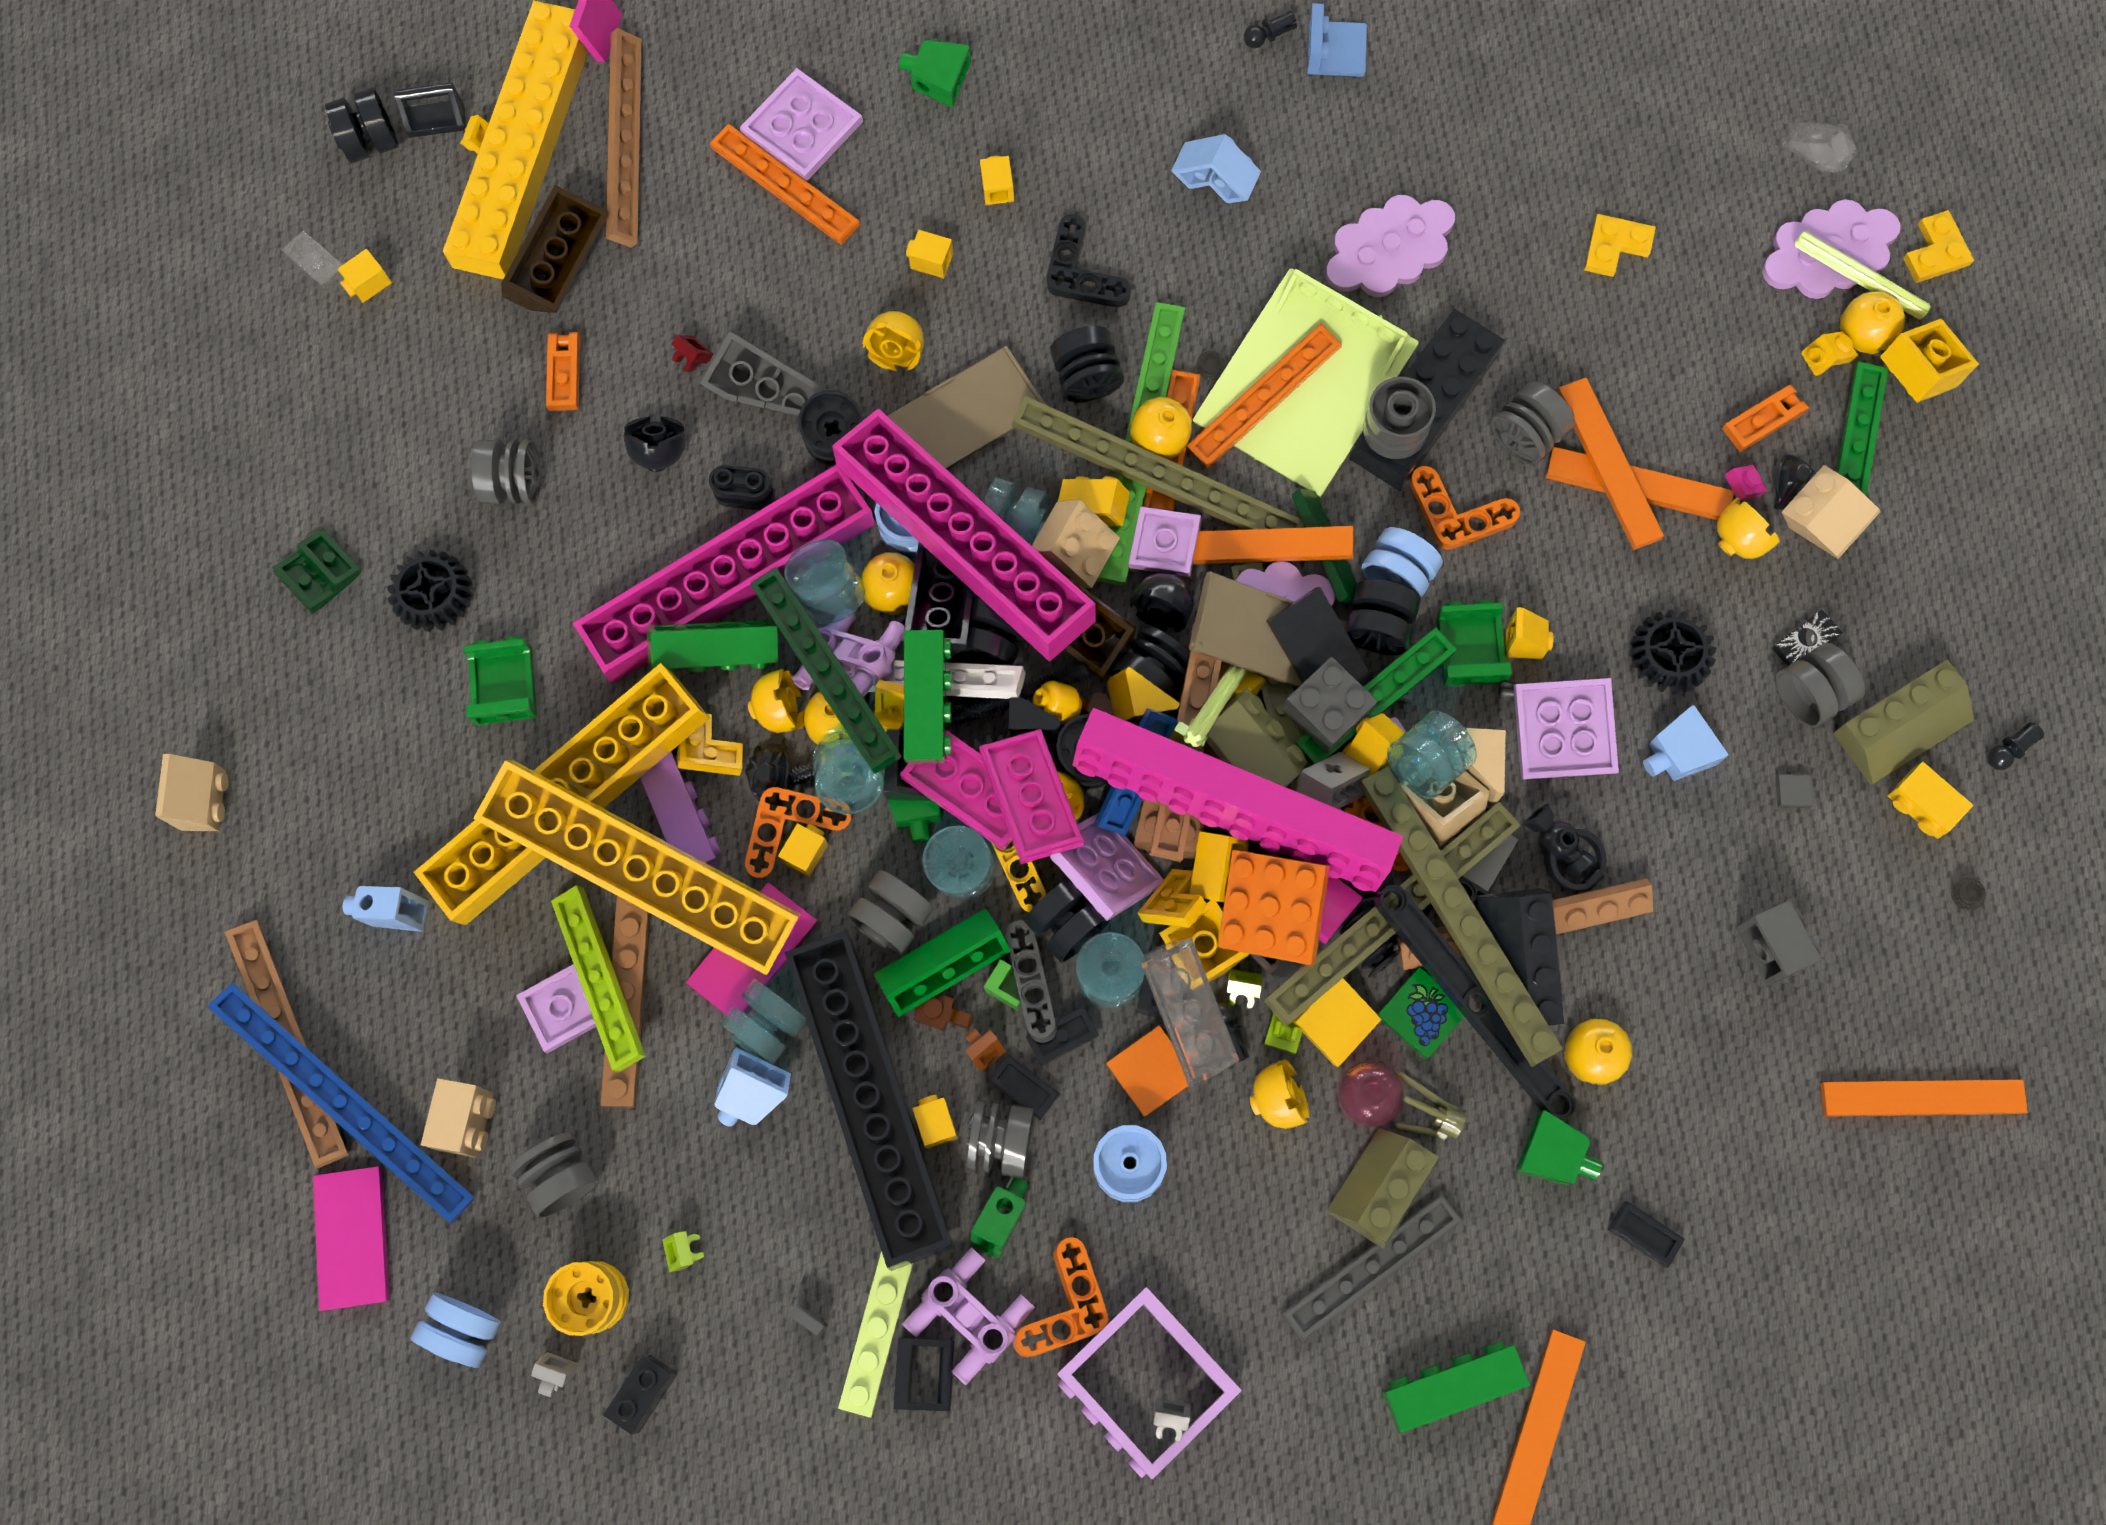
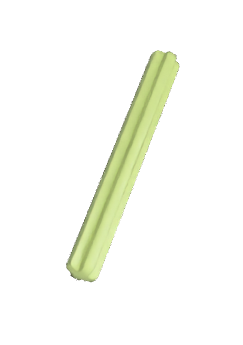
M1803 231L1796 239L1795 247L1869 291L1884 292L1895 297L1902 305L1903 311L1921 320L1930 310L1931 306L1929 303L1809 232Z
M1232 664L1229 666L1184 736L1186 743H1191L1193 747L1200 746L1247 673L1246 669Z

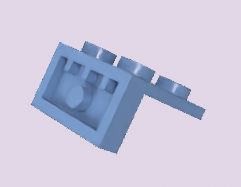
M1312 3L1309 21L1307 74L1363 77L1366 71L1367 24L1329 22V16H1324V4Z

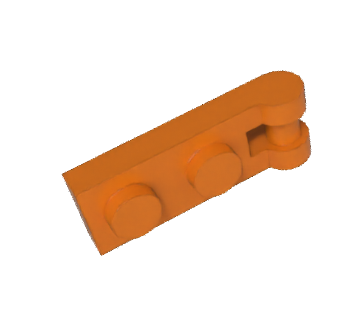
M579 331L569 332V335H559L558 332L548 333L546 407L548 411L579 410L581 335ZM561 347H568V350L559 351Z
M1788 385L1727 422L1722 430L1738 451L1742 452L1789 422L1798 419L1808 412L1810 407L1805 401L1801 402L1795 395L1797 393L1792 385ZM1785 402L1790 409L1787 410L1782 403Z

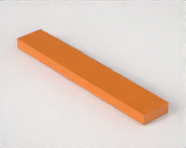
M729 123L709 143L711 149L840 245L860 226V221Z
M1320 323L1187 445V449L1209 469L1342 347V344Z
M1172 369L1166 397L1178 401L1188 411L1192 420L1201 374ZM1186 447L1176 457L1168 460L1183 466ZM1147 487L1143 507L1174 511L1176 500Z
M1587 377L1559 387L1557 393L1569 405L1574 415V429L1632 549L1635 550L1662 540L1664 534Z
M1553 447L1545 478L1605 493L1586 454ZM1630 465L1649 504L1718 520L1720 514L1733 500V490Z
M1333 526L1199 531L1193 564L1354 559V527Z
M2024 1080L1820 1083L1823 1117L2028 1113Z
M1554 1329L1550 1330L1491 1525L1531 1524L1585 1347V1341Z

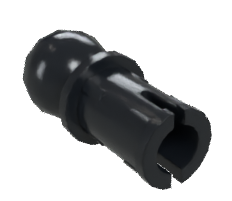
M1288 11L1271 20L1264 19L1262 21L1263 27L1259 25L1249 26L1244 32L1246 45L1254 49L1259 48L1264 44L1266 38L1273 42L1275 37L1295 30L1297 23L1293 24V22H1296L1293 12Z
M2027 723L2015 735L2004 738L2002 741L2003 745L1991 748L1987 755L1989 765L1996 770H2005L2011 767L2014 757L2021 759L2025 756V751L2044 738L2043 730L2036 723Z
M1221 1001L1216 1003L1210 1012L1211 1019L1222 1029V1031L1217 1033V1037H1221L1229 1064L1238 1063L1250 1058L1240 1032L1242 1027L1241 1025L1234 1026L1233 1024L1236 1018L1235 1008L1228 1002Z

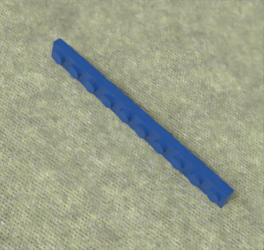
M231 983L207 1006L209 1010L447 1222L452 1224L475 1200L474 1196L234 983Z

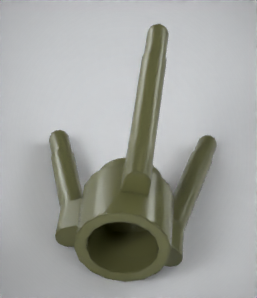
M1399 1071L1397 1074L1399 1078L1440 1107L1435 1109L1421 1101L1405 1096L1404 1101L1433 1115L1432 1125L1437 1128L1433 1129L1397 1123L1395 1128L1411 1133L1434 1136L1444 1141L1447 1135L1456 1139L1464 1126L1466 1114L1457 1111V1106L1446 1102L1413 1078Z

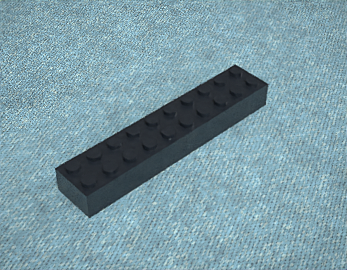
M847 930L786 951V959L886 1267L893 1271L955 1248L852 940Z

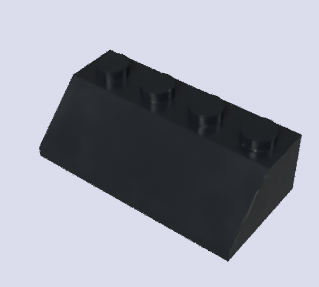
M919 542L904 630H943L946 639H951L952 656L967 647L974 592Z
M1537 888L1476 896L1477 909L1480 916L1548 1026L1564 1024L1552 893Z

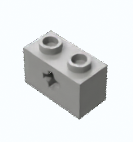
M1338 752L1303 769L1297 777L1298 786L1296 792L1339 809L1364 796L1358 784L1361 780L1369 777L1370 768L1342 752Z

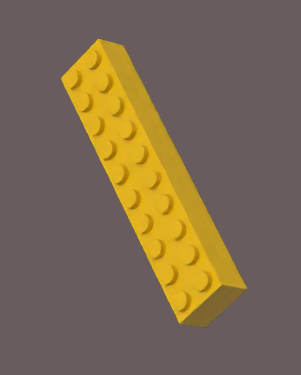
M533 0L443 249L444 255L454 269L504 279L519 251L589 52L569 27L575 9Z
M660 663L534 771L594 804L605 808L709 720L710 717L674 673ZM475 820L414 871V873L450 921L467 925L546 857Z
M514 760L504 761L473 818L765 975L770 972L801 915Z

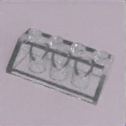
M1192 938L1169 942L1144 954L1141 961L1142 968L1189 1088L1199 1085L1238 1062L1239 1058Z

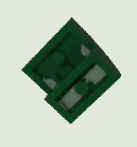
M323 528L298 543L297 552L272 567L274 574L311 614L324 607L361 573V568Z

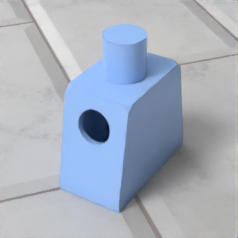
M1693 705L1650 742L1649 746L1655 754L1645 759L1643 765L1652 777L1666 770L1671 778L1676 781L1718 765L1729 754Z
M359 886L355 896H347L344 899L343 912L345 915H352L353 919L373 927L423 932L429 900L401 887Z
M735 1047L716 1091L714 1105L720 1110L718 1119L726 1126H734L738 1119L751 1125L759 1123L788 1095L791 1073Z

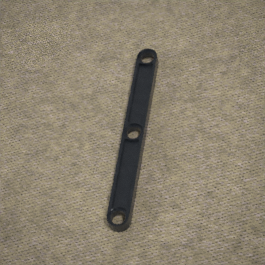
M1388 885L1379 889L1374 898L1375 907L1540 1110H1545L1560 1120L1572 1117L1576 1109L1573 1095L1545 1061L1533 1067L1530 1066L1478 979L1408 893L1398 885ZM1388 891L1395 893L1398 897V906L1394 910L1388 908L1384 902V896ZM1473 993L1477 994L1482 1001L1481 1009L1478 1012L1471 1010L1468 1005V999ZM1556 1096H1560L1565 1102V1110L1560 1115L1554 1112L1552 1108V1101Z

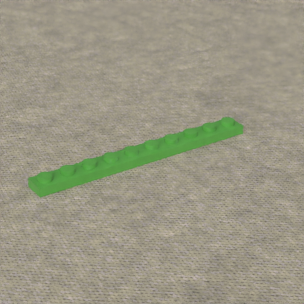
M1158 302L1155 304L1125 440L1132 444L1130 428L1136 410L1147 400L1167 396L1185 315V307ZM1118 474L1117 479L1130 492L1123 526H1108L1120 539L1096 581L1126 587L1130 569L1129 559L1140 506L1143 507L1147 487Z

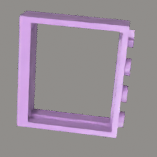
M1147 1287L1057 1373L1061 1378L1057 1385L1070 1399L1076 1395L1084 1403L1085 1406L1081 1411L1095 1426L1100 1421L1109 1431L1104 1435L1108 1442L1118 1452L1124 1448L1132 1457L1128 1464L1141 1478L1147 1474L1151 1479L1159 1474L1242 1391ZM1142 1305L1223 1392L1189 1426L1188 1431L1183 1432L1180 1442L1174 1441L1153 1463L1148 1460L1072 1375Z

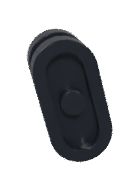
M721 465L713 469L709 475V485L717 502L722 506L761 510L774 501L775 494L769 477L761 469Z

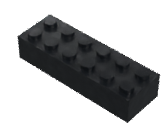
M1453 309L1404 376L1423 383L1431 391L1435 399V416L1422 448L1407 458L1390 459L1372 450L1365 440L1364 433H1362L1353 445L1350 460L1393 488L1401 491L1415 469L1419 467L1495 362L1505 339L1458 310Z

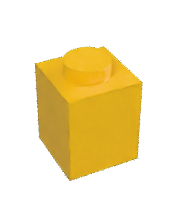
M990 156L987 159H980L985 205L1014 202L1009 156Z
M919 229L915 240L911 239L906 250V256L909 257L911 269L943 279L954 254L952 239Z
M367 249L337 269L344 278L340 284L350 297L356 294L362 303L392 283Z
M797 823L779 853V859L783 864L810 878L828 847V843L823 837L825 833L811 824H808L805 828Z
M937 1095L925 1097L918 1101L919 1106L912 1108L926 1149L958 1139L944 1097L938 1099Z

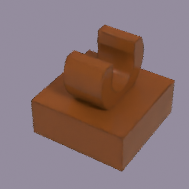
M973 1028L965 1035V1038L971 1045L965 1052L980 1072L984 1071L1006 1052L991 1030L981 1036Z

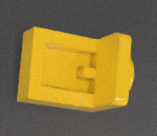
M1844 331L1822 334L1802 351V356L1815 376L1822 375L1832 366L1850 363L1858 357V354L1853 348V341L1849 336L1845 335Z
M879 679L875 687L874 715L886 732L887 729L902 730L904 726V685Z

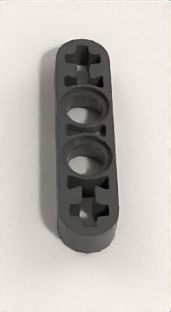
M1017 920L1008 926L1006 940L1011 950L1009 953L1024 1019L1031 1038L1039 1043H1046L1055 1037L1057 1022L1035 933L1027 926L1024 920ZM1023 930L1025 934H1029L1024 938L1028 950L1021 951L1019 941L1015 938L1018 935L1017 931ZM1024 959H1034L1037 962V966L1033 972L1025 974L1019 970V965ZM1033 988L1041 989L1044 992L1043 999L1036 1004L1029 1003L1026 1000L1028 991ZM1041 1011L1045 1023L1051 1024L1046 1026V1032L1040 1033L1038 1029H1033L1038 1026L1035 1012Z

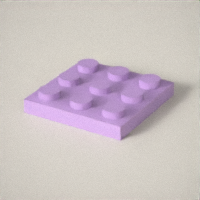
M796 68L740 126V131L789 169L808 181L863 123V118L861 114Z
M1611 678L1513 685L1521 780L1619 773Z
M1096 814L1078 824L1084 840L1083 846L1057 853L1050 857L1068 876L1074 886L1091 902L1096 911L1108 921L1153 893L1164 879L1126 836L1098 827L1095 824L1098 816Z

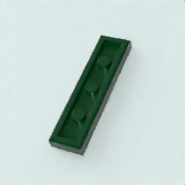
M1298 489L1291 494L1305 528L1331 527L1316 491ZM1346 559L1320 560L1338 602L1352 603L1357 583Z

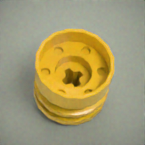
M604 1261L573 1262L561 1267L550 1277L544 1290L543 1307L550 1323L557 1330L567 1335L584 1336L600 1333L612 1328L623 1317L629 1302V1288L625 1277L615 1266ZM587 1292H592V1295L596 1296V1302L591 1303V1300L586 1298Z

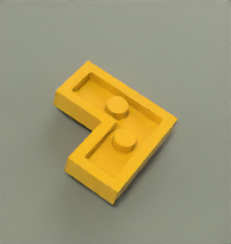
M1949 210L1920 220L1918 226L1928 246L1908 252L1903 258L1915 283L1970 266L1974 261Z
M1597 214L1584 271L1613 277L1616 272L1620 252L1648 258L1656 226Z
M707 714L710 719L678 745L677 768L740 776L743 769V743L713 740L712 714Z
M1172 869L1137 912L1142 922L1190 928L1207 906L1201 895L1190 894L1193 871Z

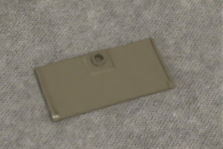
M1005 346L958 375L930 389L924 395L891 413L888 417L947 470L1016 429L1012 427V422L1025 396L1042 404H1047L1040 394L1037 393L1011 351Z
M1207 572L1193 633L1191 634L1189 650L1297 688L1303 684L1267 623L1268 619L1288 607L1294 601L1264 592L1213 572ZM1340 620L1345 629L1346 621Z

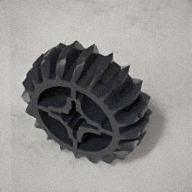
M430 549L427 556L423 552L418 551L417 559L413 560L411 557L406 556L407 565L397 564V569L400 573L398 575H390V579L395 584L387 586L388 592L391 594L388 597V602L394 606L392 608L393 613L397 617L399 616L405 625L411 624V627L415 630L423 627L426 632H431L435 625L438 630L443 631V622L447 621L450 625H454L452 618L454 615L464 617V613L460 608L461 606L470 607V602L466 598L473 596V591L469 587L472 584V579L467 575L468 570L464 565H460L456 557L452 556L450 558L443 551L438 555L434 550ZM431 572H445L451 577H433ZM410 604H426L430 610H417L411 608Z
M1673 609L1669 610L1665 616L1660 611L1653 616V619L1647 617L1643 621V626L1639 625L1634 631L1636 636H1633L1630 640V645L1634 648H1631L1629 651V656L1636 658L1631 664L1632 668L1641 667L1642 669L1638 674V679L1648 676L1650 678L1647 683L1648 687H1652L1657 682L1659 683V692H1664L1668 686L1672 694H1676L1680 688L1684 692H1688L1692 685L1698 687L1703 682L1702 678H1707L1711 674L1709 668L1713 667L1716 659L1712 656L1716 653L1717 647L1709 645L1714 640V636L1704 635L1707 625L1698 627L1696 625L1697 617H1693L1690 621L1687 620L1686 611L1681 612L1678 617H1676ZM1665 631L1666 636L1663 638V642L1650 645L1652 635ZM1695 658L1693 669L1680 672L1683 661ZM1656 661L1662 663L1664 668H1662Z

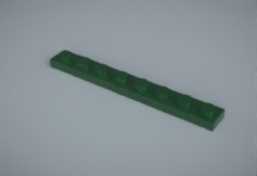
M774 568L750 583L874 775L902 757L900 752L778 569Z

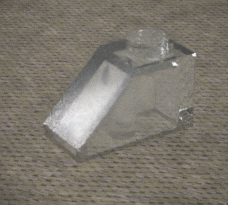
M1799 123L1782 141L1786 148L1817 171L1841 172L1858 154L1847 124Z

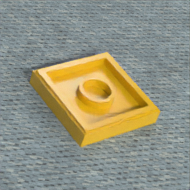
M1342 978L1292 1022L1334 1066L1339 1067L1382 1019Z

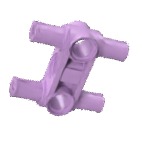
M840 607L828 626L817 629L848 676L853 678L852 682L864 698L872 685H876L879 679L886 681L892 676L894 672L892 662L895 659V650L903 639L905 627L897 621H891L884 634L877 641L848 634L847 631L852 623L855 622L856 616H854V612L849 608ZM803 665L792 677L795 685L803 690H809L813 683L812 678Z
M972 1247L952 1269H944L930 1283L929 1287L922 1293V1302L902 1323L917 1338L937 1315L939 1317L943 1315L971 1342L970 1346L972 1349L951 1372L965 1385L970 1382L986 1363H994L1003 1351L1006 1350L1013 1341L1014 1334L1016 1333L1015 1330L1035 1308L1022 1294L1017 1297L1001 1316L997 1314L995 1317L966 1289L968 1287L966 1285L967 1281L986 1261ZM943 1282H947L953 1287V1296L947 1302H940L935 1295L937 1286ZM992 1329H997L1003 1336L1002 1345L995 1350L989 1349L984 1342L985 1334Z

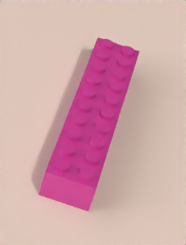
M879 408L832 445L837 467L1049 662L1096 622L1095 603Z
M835 465L580 618L573 625L611 684H614L648 663L646 626L716 622L757 597L750 583L772 569L777 568L785 580L875 525L872 511L850 478Z
M1096 708L1092 709L1077 743L1072 766L1077 767L1078 771L1090 777L1096 775L1107 780L1115 788H1127L1138 793L1146 801H1158L1168 805L1169 809L1177 814L1192 815L1199 818V821L1206 826H1218L1228 830L1233 837L1240 840L1249 839L1259 843L1268 852H1280L1294 860L1329 865L1328 877L1335 879L1343 878L1352 882L1354 887L1362 891L1376 892L1391 871L1404 837Z

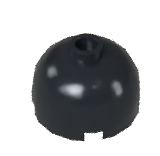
M650 416L632 420L624 427L625 432L623 436L628 456L637 465L649 471L660 472L670 467L680 459L685 449L684 426L676 419L660 416V422H650Z
M1172 573L1152 574L1142 580L1134 590L1129 605L1131 608L1134 605L1138 609L1136 616L1146 624L1162 631H1167L1168 627H1177L1175 632H1180L1186 628L1190 620L1194 600L1189 587L1183 582L1181 577Z

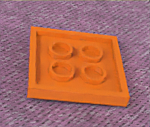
M1232 850L1218 948L1306 965H1315L1330 866Z

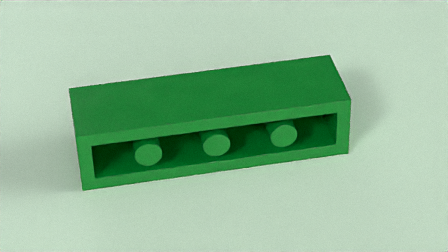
M772 620L646 626L648 664L652 670L660 663L673 673L676 672L675 668H688V671L703 672L710 666H719L721 670H736L738 665L750 664L751 668L762 669L768 668L769 663H778L777 625Z
M904 630V761L907 764L946 763V755H951L952 753L951 735H946V723H951L952 706L951 703H946V691L952 689L951 671H946V659L952 657L951 639H946L943 630Z
M985 908L873 975L896 1015L900 1017L1011 952L999 927Z
M1499 1341L1483 1347L1485 1351L1483 1355L1473 1358L1471 1352L1451 1359L1453 1366L1441 1370L1439 1364L1420 1370L1422 1377L1409 1381L1408 1377L1404 1376L1388 1382L1390 1389L1382 1391L1396 1431L1403 1433L1530 1386L1515 1345L1504 1346L1503 1341Z

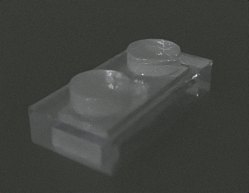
M304 230L282 249L289 259L325 290L342 276L337 269L343 264Z

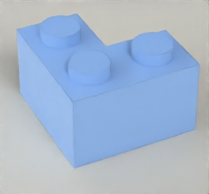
M1226 134L1185 142L1171 170L1188 188L1210 186L1226 203L1247 201L1261 173L1252 162V159L1245 155L1236 146L1234 140Z

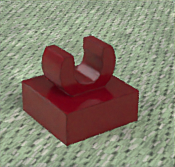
M677 335L671 344L678 350L673 354L672 360L674 362L680 363L686 357L687 364L683 368L685 372L694 371L698 363L707 364L713 356V353L694 336Z

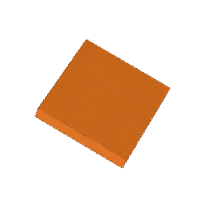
M1160 1026L1106 1063L1144 1118L1198 1080Z

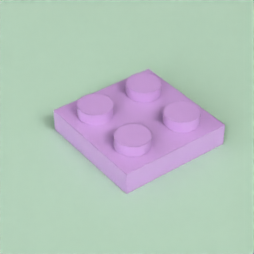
M1140 506L1129 559V568L1190 577L1202 521L1201 515Z
M574 964L516 995L543 1051L547 1054L596 1027Z

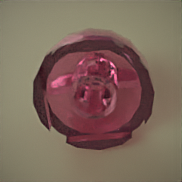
M1365 1061L1359 1062L1347 1069L1339 1081L1337 1098L1346 1118L1356 1125L1372 1128L1382 1126L1396 1117L1402 1108L1404 1091L1402 1081L1392 1068L1384 1063Z

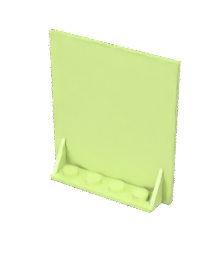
M1289 269L1192 419V422L1204 429L1208 427L1300 341L1322 323L1342 344V347L1234 445L1255 458V460L1260 461L1303 488L1316 491L1317 496L1321 498L1363 432V423L1373 391L1385 380L1400 375L1418 347V341L1410 337L1407 332L1382 319V315H1375L1297 269Z

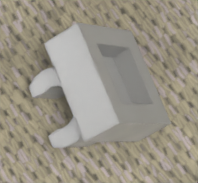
M549 1352L545 1353L534 1364L531 1374L532 1377L542 1380L538 1393L551 1398L554 1390L558 1391L559 1387L563 1388L574 1377L578 1363Z

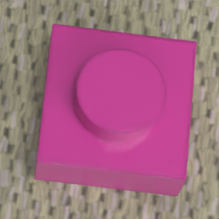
M1754 465L1734 468L1725 474L1736 498L1738 497L1740 501L1757 498L1767 492L1761 476Z

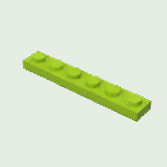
M576 885L551 900L612 1071L621 1072L646 1057L585 890L583 887Z

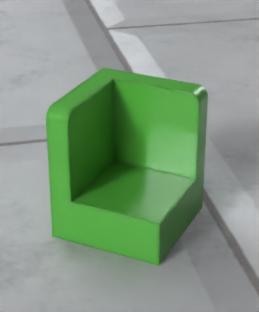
M1000 959L984 985V990L989 995L1019 1011L1022 1006L1014 971L1011 965Z

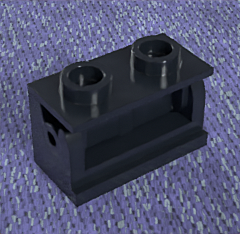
M642 1355L603 1416L629 1434L639 1433L678 1373L654 1356L649 1355V1357Z

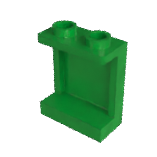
M1481 600L1475 604L1463 605L1462 602L1453 601L1440 607L1437 614L1438 630L1457 649L1455 654L1442 664L1444 687L1500 684L1502 681L1509 680L1512 671L1511 662H1506L1501 620V614L1504 610L1503 603H1494L1493 600Z
M509 636L499 642L479 640L473 642L472 645L463 647V653L468 658L471 705H466L467 718L475 726L537 718L532 647L526 639L518 636Z

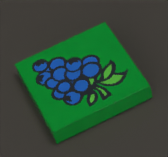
M1420 967L1378 1014L1386 1026L1426 1060L1464 1018L1463 1014L1436 981Z

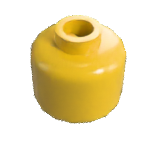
M1046 682L1035 692L1033 697V704L1057 717L1061 725H1065L1068 721L1079 716L1081 712L1082 701L1077 689L1061 682Z

